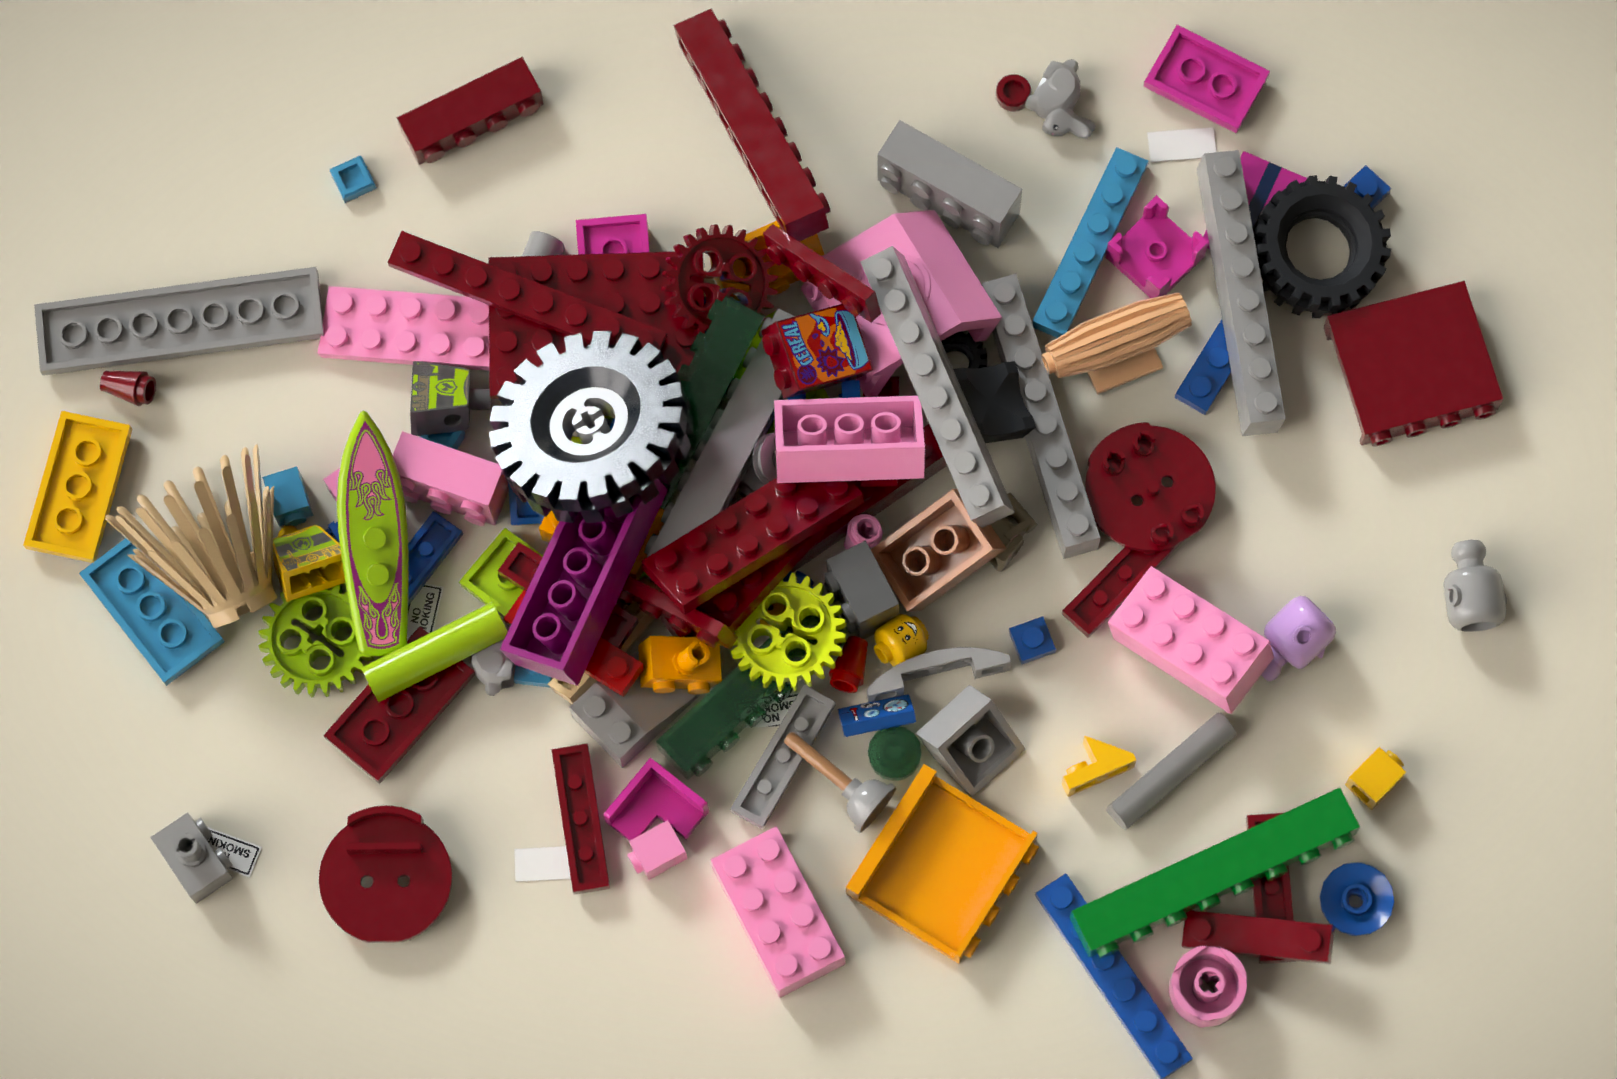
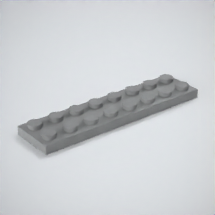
M316 267L34 304L39 365L43 376L319 339L320 336H324L319 276Z

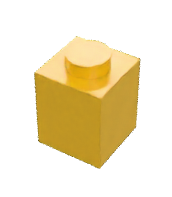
M1378 747L1348 778L1345 786L1366 806L1373 810L1403 779L1406 771L1402 768L1404 764L1392 751L1388 750L1385 752L1382 748Z

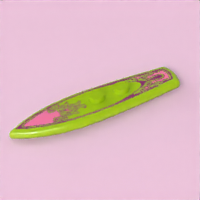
M361 411L349 434L338 476V534L358 650L363 655L385 656L407 645L409 592L408 525L401 479L392 452L370 415L366 411Z

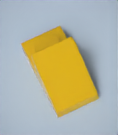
M1084 736L1083 745L1092 764L1087 765L1086 761H1083L1066 770L1067 775L1063 776L1062 786L1067 797L1133 769L1136 764L1135 755L1129 751Z

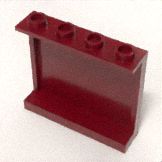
M1465 280L1329 315L1326 318L1323 328L1327 341L1332 339L1361 429L1362 435L1359 440L1361 445L1369 443L1373 447L1385 445L1393 440L1392 437L1406 434L1408 438L1416 437L1427 432V428L1438 425L1442 429L1454 427L1462 422L1461 419L1475 416L1476 420L1485 419L1496 414V410L1499 409L1503 401Z

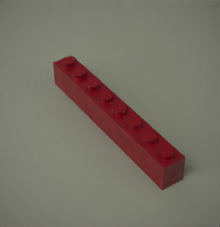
M711 8L673 25L683 55L781 230L800 242L829 229L826 214L831 212L828 201L822 192L819 194L815 192L816 182L808 167L802 169L799 163L802 159L794 142L788 143L785 139L788 135L781 118H773L771 114L773 107L766 92L759 93L757 89L759 82L751 67L748 69L744 67L745 57L738 43L731 44L729 39L732 36L725 20L721 19L718 21Z

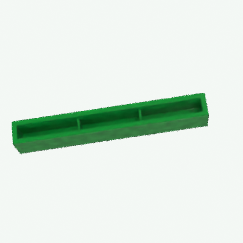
M1339 787L1071 911L1069 918L1088 957L1098 954L1100 958H1104L1120 950L1118 944L1132 938L1134 943L1142 941L1154 934L1152 930L1154 927L1166 923L1167 927L1174 926L1187 919L1186 913L1199 907L1200 911L1203 912L1220 904L1221 900L1219 897L1230 892H1233L1234 896H1239L1255 887L1253 882L1266 876L1267 880L1271 881L1288 872L1286 868L1288 865L1300 861L1301 865H1306L1322 856L1320 851L1333 845L1334 849L1338 850L1355 841L1353 836L1358 832L1360 825Z

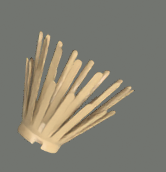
M258 444L253 448L256 496L248 448L244 447L241 451L252 552L250 551L231 465L227 455L221 457L220 465L228 498L224 504L232 545L201 467L193 469V475L196 480L194 489L204 513L201 512L197 515L201 529L198 527L175 484L170 480L164 482V488L168 495L163 498V501L178 526L170 527L145 495L140 494L137 496V501L142 507L137 508L136 513L159 541L122 506L117 507V512L120 515L115 517L105 515V520L137 548L133 549L136 555L129 554L128 556L198 610L206 614L213 628L240 619L239 616L249 611L253 613L277 598L272 584L274 486L270 490L269 486L265 487L262 499Z

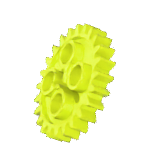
M791 573L788 582H783L782 580L735 631V635L738 638L733 646L737 647L731 651L733 659L743 658L738 664L740 671L752 668L749 674L751 681L756 680L761 675L763 676L762 683L764 688H767L773 680L777 683L778 691L783 690L785 682H790L792 689L797 691L799 680H803L808 687H811V676L813 674L823 680L825 675L822 667L826 666L831 669L836 667L831 655L842 656L843 654L842 648L836 645V643L846 642V634L837 630L845 628L846 623L845 619L836 618L842 613L841 605L830 606L835 600L834 594L829 593L822 597L824 590L822 583L817 584L812 589L810 588L811 581L809 576H806L800 584L797 583L795 573ZM773 603H782L786 606L785 611L777 616L769 614L767 609ZM813 615L817 616L820 622L814 628H805L801 625L803 618ZM758 619H761L766 621L769 625H759L756 623V621ZM788 626L792 627L794 634L788 633L785 638L781 637L780 630L786 631ZM764 635L772 638V643L767 648L759 649L753 645L755 639L759 636ZM803 638L810 640L815 639L817 640V643L815 645H812ZM795 648L805 650L807 654L804 659L795 662L787 658L788 653Z

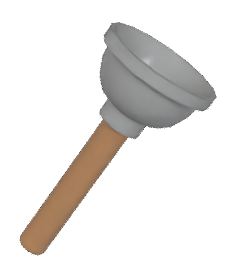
M790 732L784 739V743L843 791L842 796L849 800L847 803V813L855 824L854 829L858 833L863 832L877 818L896 791L897 787L892 783L887 785L878 780H867L864 783L860 782L857 778L852 780L795 732Z

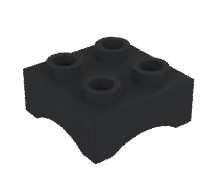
M1015 361L983 368L953 369L985 443L1024 438L1036 428L1033 416L1026 408L1021 395L1019 372Z

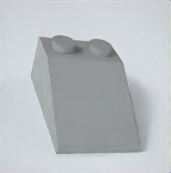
M639 651L632 655V657H634L638 661ZM639 675L624 697L597 681L569 708L572 717L623 768L701 694H689L688 689H675L671 693H655L653 688H641Z

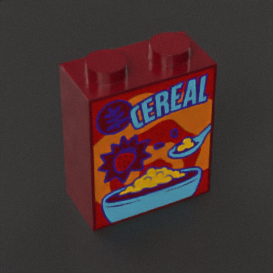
M843 304L776 321L761 330L763 348L767 355L770 356L774 368V381L781 390L784 399L841 384L843 381L855 380L873 371L856 316L849 313Z

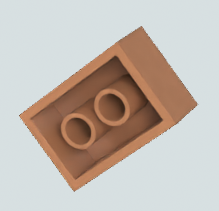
M952 489L872 548L871 551L886 580L907 612L922 611L1004 551L1006 547L991 525L981 528L970 520L958 489Z

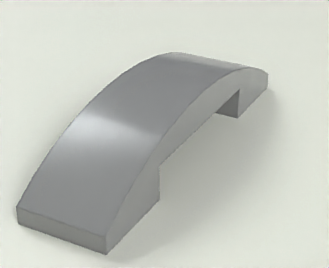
M974 647L948 648L921 654L894 666L876 679L867 688L868 702L902 696L904 695L903 681L966 666L972 667L974 679L1010 671L1011 666L1010 656L999 651Z

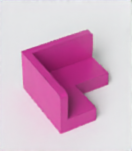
M649 758L603 815L606 823L628 841L645 833L657 818L663 822L668 820L673 830L684 839H687L709 813L708 803L652 758Z

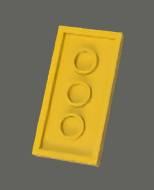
M61 411L23 546L26 549L90 563L97 560L107 524L105 515L110 513L133 430L131 425Z

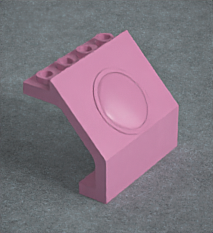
M935 210L893 214L822 256L871 288L860 262L891 246L896 248L905 256L941 341L957 332L968 330L975 342L986 341L1002 319L999 311ZM809 281L805 282L801 287L802 292L814 311L842 304L834 298H826ZM882 312L872 323L860 315L856 316L873 367V371L855 379L860 381V388L866 397L878 396L894 371L903 364Z

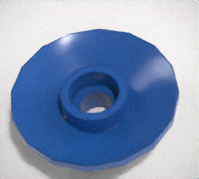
M1360 862L1343 864L1334 869L1323 882L1319 896L1321 910L1329 924L1333 925L1338 931L1352 936L1369 935L1382 928L1390 918L1394 906L1393 889L1386 876L1374 866ZM1358 896L1362 900V905L1359 908L1352 907L1349 904V897Z

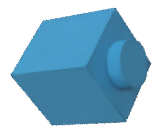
M297 466L262 477L265 487L269 486L270 490L274 486L273 514L279 527L283 525L298 526L305 523L306 518L314 516L303 478Z

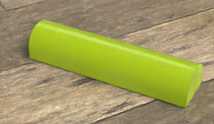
M492 601L361 667L376 699L380 702L505 639L508 631Z

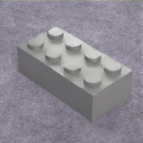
M899 120L877 154V180L880 181L883 188L894 194H898V192L910 198L913 205L923 211L935 210L937 214L941 215L940 218L947 225L953 228L962 227L969 231L977 242L983 245L992 244L999 248L1020 214L1022 189L901 120Z

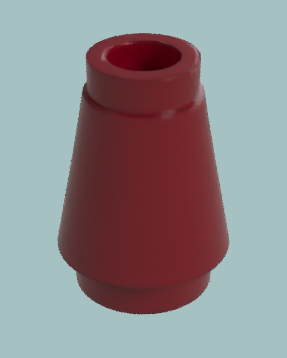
M106 370L100 379V390L136 406L148 405L155 396L156 380L154 377L149 376L146 371Z

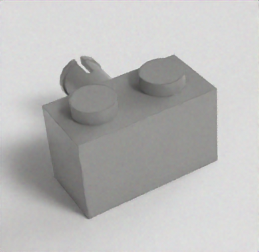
M187 812L150 838L190 898L197 904L233 879L227 870L233 865L221 847L214 851L207 840L213 835L201 817L194 821Z

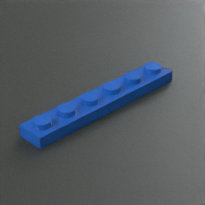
M1067 873L1036 892L1035 897L1158 1078L1165 1079L1192 1061V1056L1120 951L1118 950L1104 958H1100L1098 954L1088 957L1069 918L1072 910L1087 903Z

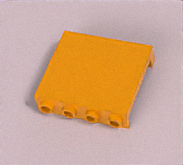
M924 764L848 882L846 894L959 964L964 956L970 959L981 942V939L976 936L982 926L990 927L1001 910L996 904L1002 894L1010 896L1016 887L1020 877L1015 874L1021 864L1029 865L1039 849V846L1035 844L1038 833L1034 830L1031 834L938 778L936 776L937 771Z

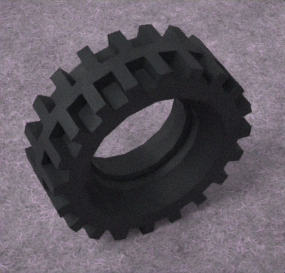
M1317 175L1309 176L1302 183H1298L1297 180L1290 182L1283 191L1279 190L1271 198L1252 227L1260 274L1263 280V291L1265 293L1270 289L1277 296L1274 303L1279 307L1284 302L1293 306L1292 313L1300 315L1303 311L1312 312V318H1321L1324 313H1331L1333 315L1341 313L1349 307L1351 309L1354 308L1372 291L1387 269L1384 267L1385 263L1391 256V248H1387V240L1391 237L1390 228L1383 229L1381 224L1385 217L1382 209L1375 212L1369 205L1374 199L1368 193L1363 198L1354 192L1357 185L1349 182L1346 187L1338 185V177L1329 176L1326 181H1318ZM1317 218L1326 220L1339 228L1347 239L1350 251L1348 264L1343 272L1333 278L1319 280L1307 277L1297 270L1290 261L1286 248L1288 233L1293 226L1303 220Z

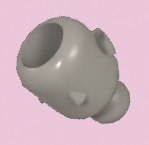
M1465 540L1455 543L1451 555L1457 563L1458 569L1450 572L1443 583L1448 620L1458 631L1474 632L1495 628L1504 621L1506 616L1507 597L1504 593L1501 575L1493 567L1484 566L1483 560L1486 556V547L1480 540Z

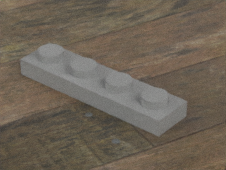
M806 685L802 686L730 809L732 813L763 830L804 760L784 743L785 737L790 732H795L812 746L836 706L835 701Z

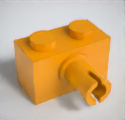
M649 636L638 645L639 661L645 667L640 674L641 688H653L655 693H671L675 689H688L689 694L697 695L710 692L712 687L722 681L720 644L712 648L696 637Z

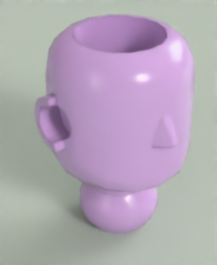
M1306 596L1293 598L1265 626L1264 636L1270 641L1274 659L1261 674L1267 681L1276 679L1281 673V667L1287 662L1295 668L1302 669L1316 656L1322 658L1325 647L1335 637L1336 627L1334 623Z

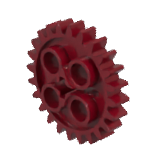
M718 224L711 225L709 235L703 227L696 229L697 239L691 234L683 236L686 247L681 244L673 246V249L679 255L678 257L666 258V262L673 266L672 270L662 272V276L671 280L670 284L661 287V290L671 292L672 297L664 303L665 305H676L677 309L671 317L683 316L685 318L681 326L682 329H688L694 325L693 336L700 337L706 330L707 341H715L718 332L722 342L730 340L731 332L736 339L744 337L743 327L749 332L755 331L756 326L753 319L759 322L765 321L766 317L761 310L773 309L774 307L767 300V296L778 293L777 290L769 287V282L777 280L778 276L768 274L767 269L771 268L775 263L773 261H763L762 258L766 255L767 248L755 249L758 242L757 237L745 241V229L739 230L733 236L732 225L725 226L722 233ZM702 253H706L712 260V266L708 272L701 269L699 265V257ZM736 259L741 260L746 266V273L743 278L738 277L734 273L733 264ZM690 275L704 279L720 277L722 282L746 284L750 287V290L744 291L734 287L720 289V286L717 284L693 282L690 280ZM697 288L702 289L706 294V303L702 308L697 306L693 300V294ZM732 294L737 296L741 302V307L737 314L733 313L728 307V299Z

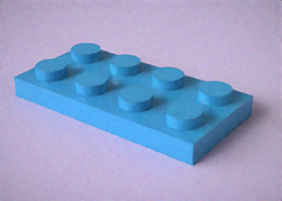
M125 538L79 574L167 686L225 641L200 610L128 556L129 554L136 555L133 549L137 548Z

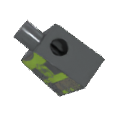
M413 361L410 405L412 435L422 436L465 431L469 428L470 410H491L490 389H471L470 371L467 368Z

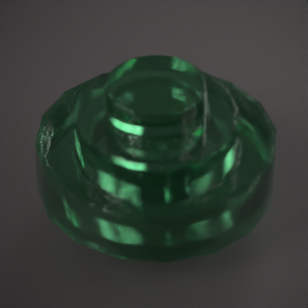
M897 726L876 732L870 740L868 748L869 764L874 772L883 779L891 781L904 780L914 774L920 765L922 756L920 741L907 728Z

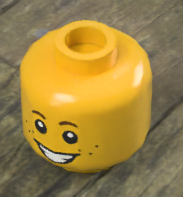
M899 614L875 631L876 645L874 646V652L882 663H890L892 666H896L926 652L927 640L929 639L928 631L922 621L916 616L910 617L905 614Z

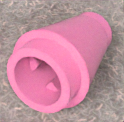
M867 514L853 517L848 524L844 541L845 549L847 550L865 540L869 548L879 544L883 535L879 521Z

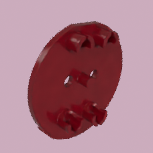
M1148 422L1131 424L1105 437L1096 446L1088 459L1085 491L1095 523L1106 536L1121 546L1141 552L1171 550L1197 534L1209 519L1216 494L1215 477L1212 467L1203 451L1192 440L1175 430L1151 426ZM1166 477L1171 478L1173 485L1171 487L1163 486L1161 483L1162 479ZM1134 496H1139L1143 499V504L1135 506L1132 504L1131 499Z
M397 806L369 807L347 817V826L328 845L319 870L320 895L332 920L350 936L367 943L405 942L426 931L442 914L452 889V866L444 844L437 834L424 824L420 814ZM402 876L410 878V883L406 887H401L398 884V880ZM371 877L373 879L372 886L368 888L361 885L362 879Z

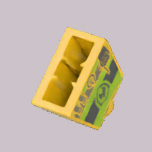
M292 525L285 526L279 531L278 537L273 538L274 568L287 602L346 583L340 544L320 526L313 525L301 530H297Z

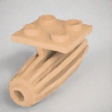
M1180 293L1136 301L1085 321L1070 329L1065 334L1046 344V353L1041 354V358L1048 374L1054 373L1057 378L1087 372L1096 393L1100 394L1163 369L1155 347L1192 326V320L1187 305Z

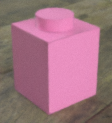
M668 820L629 841L633 852L627 854L637 874L644 871L648 880L687 859L686 851Z

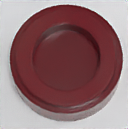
M1017 74L1003 77L996 87L997 102L1003 109L1008 111H1019L1025 108L1026 100L1031 95L1029 82Z

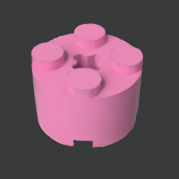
M1199 946L1185 953L1176 964L1169 983L1170 1000L1177 1013L1186 1021L1201 1028L1217 1026L1231 1019L1240 1008L1247 990L1246 971L1241 961L1229 950L1211 946ZM1202 979L1206 983L1213 981L1216 984L1213 989L1214 993L1209 990L1205 992L1201 990Z

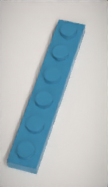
M1116 147L1032 321L1033 328L1056 338L1069 331L1106 254L1107 243L1114 237L1144 175L1148 160Z

